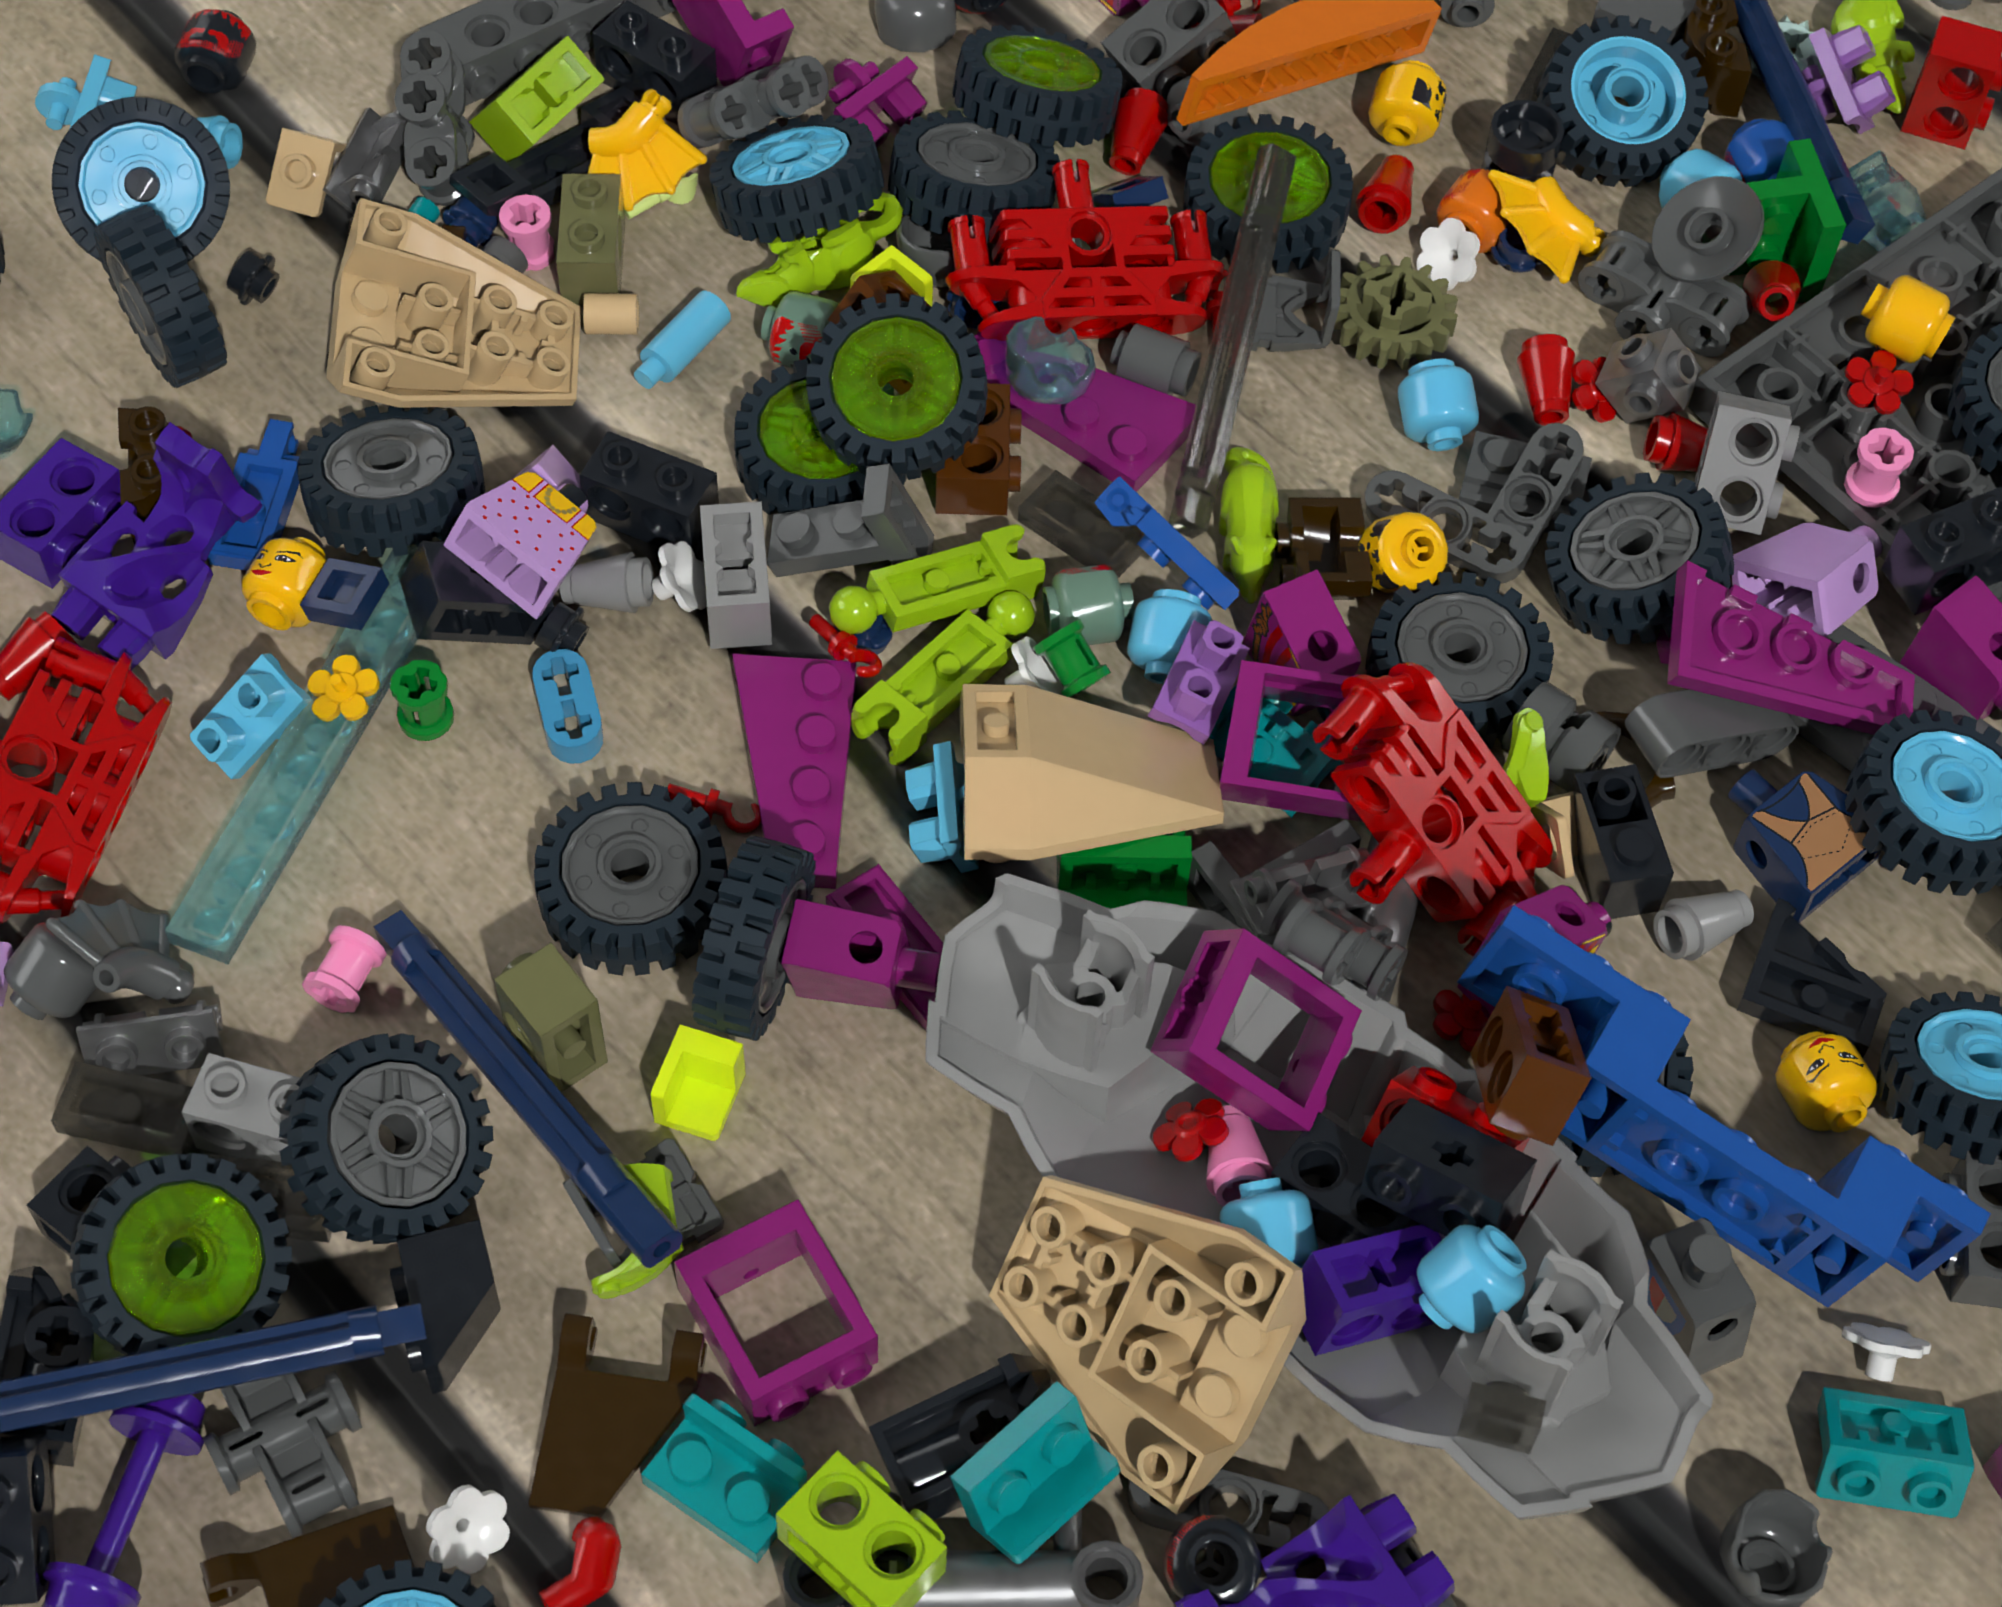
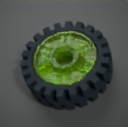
M999 25L992 26L991 31L985 28L979 29L975 35L971 33L963 41L956 66L952 96L955 98L954 103L956 106L963 108V114L969 119L978 118L977 124L985 129L997 127L996 134L1007 138L1011 134L1019 135V142L1030 144L1031 138L1038 139L1041 146L1053 147L1055 141H1058L1062 147H1074L1076 142L1085 146L1092 144L1093 139L1100 141L1105 138L1106 133L1109 134L1119 103L1123 81L1120 68H1116V63L1111 58H1104V52L1098 48L1087 49L1088 43L1080 39L1070 42L1067 41V35L1060 32H1055L1051 36L1047 35L1043 28L1033 27L1032 32H1028L1024 26L1011 25L1009 31L1004 26Z
M1259 114L1258 123L1255 125L1252 124L1249 116H1243L1236 119L1235 129L1226 121L1217 126L1215 135L1208 132L1203 136L1200 147L1195 146L1191 153L1184 186V211L1191 210L1192 221L1195 220V210H1202L1207 214L1206 223L1211 244V255L1220 261L1227 254H1230V266L1241 270L1245 262L1250 261L1253 262L1252 271L1265 274L1267 264L1274 265L1276 274L1288 273L1291 261H1293L1298 270L1309 267L1312 257L1319 262L1328 255L1329 247L1334 249L1337 246L1347 224L1351 208L1353 181L1350 163L1345 164L1346 154L1341 147L1333 149V139L1325 132L1315 139L1316 127L1304 122L1299 130L1294 129V118L1282 116L1280 125L1272 124L1271 114Z
M899 293L886 294V302L876 304L874 296L861 300L862 309L855 312L849 306L839 313L840 322L835 325L831 321L822 330L823 340L821 343L816 341L811 351V364L807 365L806 380L808 402L815 426L829 450L833 449L838 459L847 466H850L851 463L855 464L858 471L866 475L867 467L889 463L896 474H907L908 480L921 478V471L930 468L932 473H935L945 468V460L951 457L955 461L964 453V445L967 441L973 442L978 434L980 421L983 422L988 390L987 374L979 344L973 333H968L966 324L957 315L953 318L950 317L947 307L936 301L930 307L926 305L924 297L912 294L909 302L901 301ZM894 379H904L913 384L910 390L903 395L893 396L882 391L886 383Z
M806 359L794 361L793 374H789L782 365L772 370L771 382L761 377L753 384V394L746 392L741 400V411L737 410L735 417L734 451L740 482H744L745 492L752 501L757 498L758 501H762V510L768 515L778 509V514L863 500L866 475L860 473L855 464L851 463L850 466H847L839 460L836 452L833 449L830 451L815 426L807 396L806 373L808 363ZM847 361L842 369L837 390L840 406L850 422L874 438L889 441L911 439L909 413H906L905 402L901 395L895 396L894 388L885 379L877 383V373L866 366L859 375H856L855 362ZM897 474L898 478L904 485L907 479V474Z
M172 1154L153 1158L127 1169L109 1182L95 1196L76 1228L78 1231L75 1241L71 1245L70 1252L73 1268L70 1278L72 1289H76L79 1299L76 1303L83 1317H87L93 1325L92 1329L102 1340H107L114 1346L113 1349L126 1356L259 1329L268 1320L273 1318L281 1305L278 1303L282 1293L286 1292L290 1276L286 1275L287 1264L292 1262V1246H287L285 1235L289 1233L285 1218H279L275 1207L278 1206L277 1202L270 1192H263L258 1186L260 1181L252 1174L239 1171L235 1168L236 1164L227 1160L212 1159L205 1154ZM174 1241L187 1243L196 1253V1270L187 1280L176 1278L166 1267L165 1254L167 1248Z

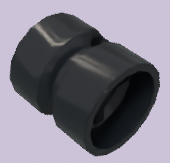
M1514 100L1502 105L1493 115L1481 169L1497 170L1530 182H1535L1543 177H1553L1565 131L1562 119L1550 107L1532 100Z

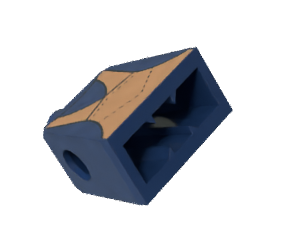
M1753 769L1743 775L1728 794V798L1748 815L1734 843L1736 855L1775 903L1780 898L1788 901L1797 909L1793 918L1800 923L1875 862L1882 849L1871 854L1862 845L1867 832L1855 833L1850 824L1854 813L1846 811L1845 799L1847 794L1817 774L1803 771L1778 791Z

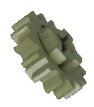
M1386 255L1380 256L1379 267L1373 268L1364 260L1360 261L1356 275L1345 272L1342 275L1340 307L1334 326L1335 330H1341L1339 344L1342 347L1356 344L1358 347L1355 358L1359 361L1365 359L1370 354L1377 356V367L1382 369L1387 365L1389 359L1397 360L1402 370H1408L1409 361L1412 357H1416L1418 361L1423 362L1431 360L1433 350L1444 353L1449 337H1453L1458 314L1455 313L1458 301L1457 296L1447 294L1449 281L1446 278L1432 281L1430 279L1432 266L1428 264L1421 267L1418 271L1412 269L1410 257H1404L1400 266L1391 265ZM1396 309V314L1392 315V311Z

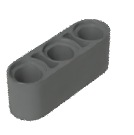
M1690 689L1653 696L1638 705L1625 720L1626 729L1656 775L1660 778H1670L1763 760L1786 748L1799 732L1798 726L1787 713Z

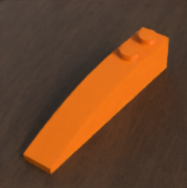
M1300 0L1285 6L1249 26L1220 47L1191 75L1176 120L1182 126L1189 125L1423 53L1442 8L1434 0Z

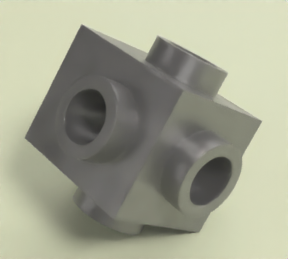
M1668 328L1648 334H1635L1628 339L1614 342L1595 384L1627 424L1653 418L1656 415L1669 416L1673 412L1683 411L1690 399L1691 392L1702 368L1673 329Z

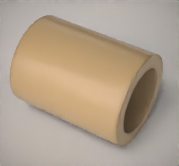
M585 293L583 303L585 334L638 335V294Z

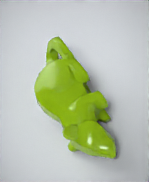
M1844 0L1834 13L1831 23V34L1834 35L1857 25H1861L1868 32L1876 50V56L1853 67L1857 81L1880 70L1887 78L1896 98V101L1886 107V109L1896 114L1902 113L1906 105V94L1902 85V81L1906 80L1903 62H1913L1915 51L1910 41L1896 40L1895 29L1903 28L1905 21L1897 0Z
M882 192L879 199L873 200L874 205L868 210L882 212L883 214L878 219L871 221L855 219L851 222L841 219L839 220L840 227L828 231L823 227L817 229V236L805 238L804 235L798 240L795 238V241L782 242L781 237L777 236L772 243H768V247L774 254H779L778 260L771 267L758 270L743 279L737 287L736 296L763 307H769L770 305L778 307L782 298L791 291L808 294L812 291L835 290L849 286L851 276L872 260L876 241L891 234L900 225L903 213L900 203L893 194Z
M1235 447L1228 450L1223 457L1224 467L1229 474L1222 487L1218 522L1219 534L1226 536L1222 567L1226 572H1232L1243 599L1247 603L1253 604L1258 600L1263 584L1273 569V552L1278 543V540L1274 538L1276 518L1279 513V498L1276 481L1268 462L1253 450Z

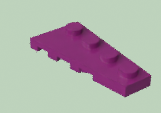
M979 332L974 336L979 344L981 355H983L987 383L1010 384V408H1022L1023 426L1111 482L1120 476L1136 492L1204 421L1205 408L1020 340H988L982 337ZM956 375L952 379L954 382H957Z
M1688 560L1677 569L1667 684L1873 735L1885 723L1889 725L1894 717L1904 713L1908 718L1912 715L1915 675L1846 640H1842L1837 644L1815 633L1812 630L1813 623L1793 613L1784 617L1756 603L1757 595L1735 584L1730 589L1705 577L1706 569Z
M732 654L752 775L759 804L763 837L813 853V860L816 861V869L813 874L816 875L814 888L836 889L852 728L851 713L854 707L857 676L856 663L841 660Z

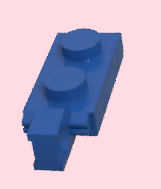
M270 419L260 449L249 448L247 453H239L233 474L239 485L259 500L263 507L245 523L237 521L215 543L207 558L210 565L247 571L260 549L269 540L282 537L300 484L298 477L300 456H296L299 441L295 439L293 422Z
M1120 476L1095 501L1096 506L1113 527L1137 526L1145 534L1137 544L1162 568L1173 560L1189 576L1181 586L1188 593L1197 596L1201 600V605L1206 610H1209L1216 602L1226 610L1240 595L1238 593L1240 590Z

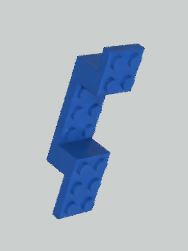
M1515 905L1470 960L1457 981L1458 984L1493 1007L1498 1003L1506 986L1568 1008L1591 1075V1080L1567 1120L1561 1134L1692 1220L1708 1219L1718 1235L1726 1242L1827 1308L1886 1262L1918 1283L1982 1234L1991 1215L1990 1212L1971 1201L1963 1190L1952 1184L1940 1181L1912 1163L1900 1149L1883 1144L1871 1135L1816 1182L1807 1173L1795 1168H1789L1760 1149L1756 1142L1747 1134L1735 1129H1729L1700 1110L1696 1103L1687 1095L1675 1090H1669L1657 1082L1691 1019L1674 1009L1670 1002L1662 995L1640 987L1614 970L1612 965L1603 957L1586 952L1555 932L1554 928L1546 920L1530 915Z

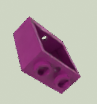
M1241 660L1220 779L1222 800L1363 822L1342 792L1250 777L1263 698L1335 709L1344 699L1341 685L1343 680L1349 676Z
M1246 929L1208 930L1202 934L1150 1052L1271 1131L1310 1132L1318 1112L1321 1114L1325 1108L1327 1101L1326 1093L1338 1065L1352 1045V1033L1362 1010ZM1250 974L1310 1015L1278 1090L1217 1050Z
M799 1199L674 1261L678 1290L701 1332L705 1335L706 1341L754 1427L771 1418L774 1422H781L797 1415L807 1407L811 1397L832 1386H835L836 1389H845L855 1385L871 1372L872 1365L878 1363V1335ZM802 1255L847 1333L759 1378L715 1299Z

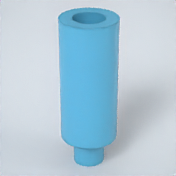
M705 290L700 291L640 352L642 364L634 372L637 382L644 388L651 389L659 380L663 382L673 381L731 321V314L726 304L715 294Z

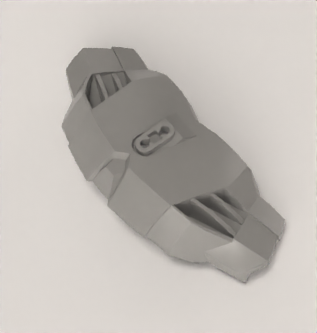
M1008 873L1001 875L995 879L994 893L991 899L945 934L935 1002L931 1000L928 1002L925 1045L926 1063L981 1101L1008 1115L1026 1151L1042 1177L1053 1175L1220 1222V1211L1223 1206L1217 1202L1216 1197L1209 1192L1206 1185L1208 1145L1196 1159L1181 1162L1174 1157L1172 1150L1158 1151L1153 1143L1152 1136L1156 1128L1168 1123L1165 1114L1169 1108L1177 1103L1190 1102L1193 1109L1198 1102L1208 1098L1219 1100L1223 1106L1230 1104L1150 1052V1049L1203 932L1208 930L1240 929V927L1216 911L1147 900L1109 909L1074 894ZM1262 940V941L1265 942L1267 945H1269L1270 947L1273 948V945H1272V944H1270V943H1268V942ZM1294 954L1285 956L1362 1010L1352 1033V1045L1346 1056L1340 1061L1326 1093L1327 1101L1321 1113L1323 1116L1361 1140L1391 1079L1413 1065L1417 1068H1433L1446 1074L1456 1083V1091L1478 1104L1484 1102L1475 1069L1463 1068L1435 1045L1409 1029L1403 1010L1382 998L1374 1001L1366 995V989L1348 979H1345L1340 984L1330 986L1322 980L1323 973ZM1250 974L1217 1050L1278 1090L1310 1015ZM1250 1118L1274 1169L1303 1131H1271ZM1530 1138L1523 1153L1537 1159L1521 1210L1504 1234L1513 1241L1525 1258L1527 1267L1522 1272L1526 1283L1525 1291L1521 1300L1509 1311L1505 1312L1501 1309L1488 1330L1470 1334L1456 1328L1454 1325L1449 1330H1446L1437 1324L1315 1356L1301 1329L1284 1364L1316 1397L1363 1432L1406 1444L1444 1449L1478 1485L1519 1520L1584 1512L1594 1507L1591 1504L1593 1502L1622 1497L1670 1484L1684 1459L1699 1421L1711 1409L1714 1397L1673 1335L1647 1304L1649 1266L1630 1212L1610 1197L1575 1162L1578 1156L1559 1138H1557L1553 1146ZM1310 1174L1302 1177L1303 1181L1312 1187L1324 1188L1332 1185L1326 1178L1320 1175ZM1365 1212L1359 1215L1364 1222L1372 1226L1390 1224L1385 1217L1378 1213ZM1317 1236L1318 1250L1330 1247V1244Z

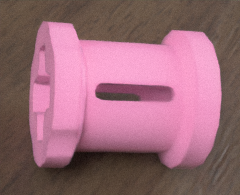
M527 194L514 196L507 200L500 208V225L508 235L507 239L514 243L525 255L528 261V269L526 271H539L547 267L555 257L554 239L547 231L552 220L549 205L543 199Z
M1874 428L1860 439L1857 448L1859 460L1851 465L1844 480L1846 492L1853 501L1871 508L1884 507L1893 502L1900 488L1899 475L1911 465L1914 450L1911 442L1898 431L1889 428Z
M339 925L334 927L330 934L329 941L331 947L316 972H309L302 986L305 992L321 1005L340 1013H353L360 1003L358 995L360 988L371 969L382 965L387 953L384 947L370 935L350 926Z

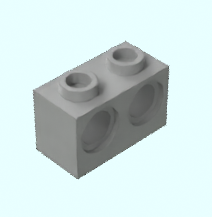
M1718 391L1694 482L1697 490L1705 488L1711 493L1713 501L1718 502L1728 528L1761 535L1765 518L1776 519L1784 484L1777 483L1776 478L1781 460L1791 462L1799 438L1800 426L1791 425L1790 406ZM1759 423L1770 430V435L1762 445L1746 447L1737 441L1736 435L1738 431L1747 424ZM1734 481L1747 482L1755 489L1752 497L1741 504L1727 502L1722 498L1721 492L1726 485Z
M762 501L700 505L710 649L772 645Z
M208 1053L181 1112L196 1148L294 1174L292 1165L282 1166L279 1151L288 1146L287 1138L279 1137L280 1122L289 1117L290 1112L284 1110L289 1095L298 1090L299 1087L296 1083L300 1078Z

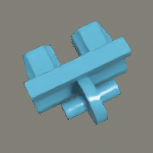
M94 54L82 93L76 90V83L73 79L63 77L59 80V83L50 82L39 88L35 98V106L39 113L47 118L46 125L50 129L60 130L63 125H70L71 128L78 119L99 105L121 98L135 97L137 86L108 76L111 60Z
M271 653L261 654L189 734L190 740L208 761L216 762L230 779H239L276 739H281L291 729V722L308 705L312 698L285 674L279 661Z
M952 741L934 744V762L905 771L906 790L909 801L914 808L919 811L937 806L938 816L911 822L909 825L911 849L921 863L951 859L961 873L979 869V860H964V764L956 761L955 746Z

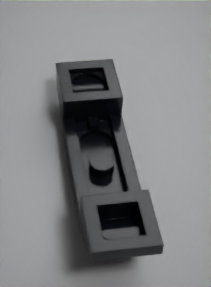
M623 85L583 106L580 125L509 162H506L494 152L451 174L450 184L487 216L499 217L501 206L507 200L518 195H535L543 199L549 206L561 201L563 174L588 173L592 158L588 145L590 128L607 127L615 124L634 101L639 103L641 99Z

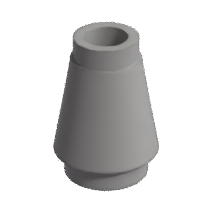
M633 552L574 565L559 587L562 602L564 604L636 613L638 607H649L652 604L654 595L652 589V580L654 579L652 566L647 557L636 558Z
M1737 889L1730 892L1671 899L1665 904L1663 910L1658 911L1655 915L1653 923L1654 934L1660 948L1667 956L1672 959L1683 958L1694 961L1742 930V928L1751 925L1754 919V910L1748 896Z

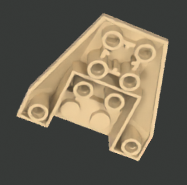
M360 198L335 285L326 379L340 393L397 408L573 406L577 399L581 307L418 214Z
M962 685L960 698L961 748L964 751V860H985L992 863H1002L1009 860H1035L1223 824L1224 808L1213 739L1208 738L1203 745L1195 741L1186 731L1029 685Z
M1053 1175L1042 1178L989 1294L990 1298L1036 1360L1047 1368L1051 1380L1054 1383L1056 1381L1077 1397L1089 1431L1100 1446L1117 1458L1121 1474L1176 1515L1186 1510L1248 1439L1306 1321L1302 1269L1245 1229Z

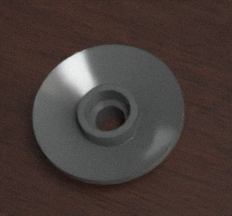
M1708 177L1686 186L1666 203L1656 219L1652 232V250L1657 263L1669 276L1686 283H1706L1728 275L1748 259L1761 238L1764 228L1762 203L1749 185L1732 177ZM1718 235L1714 240H1712V241L1710 242V240H1711L1714 236Z

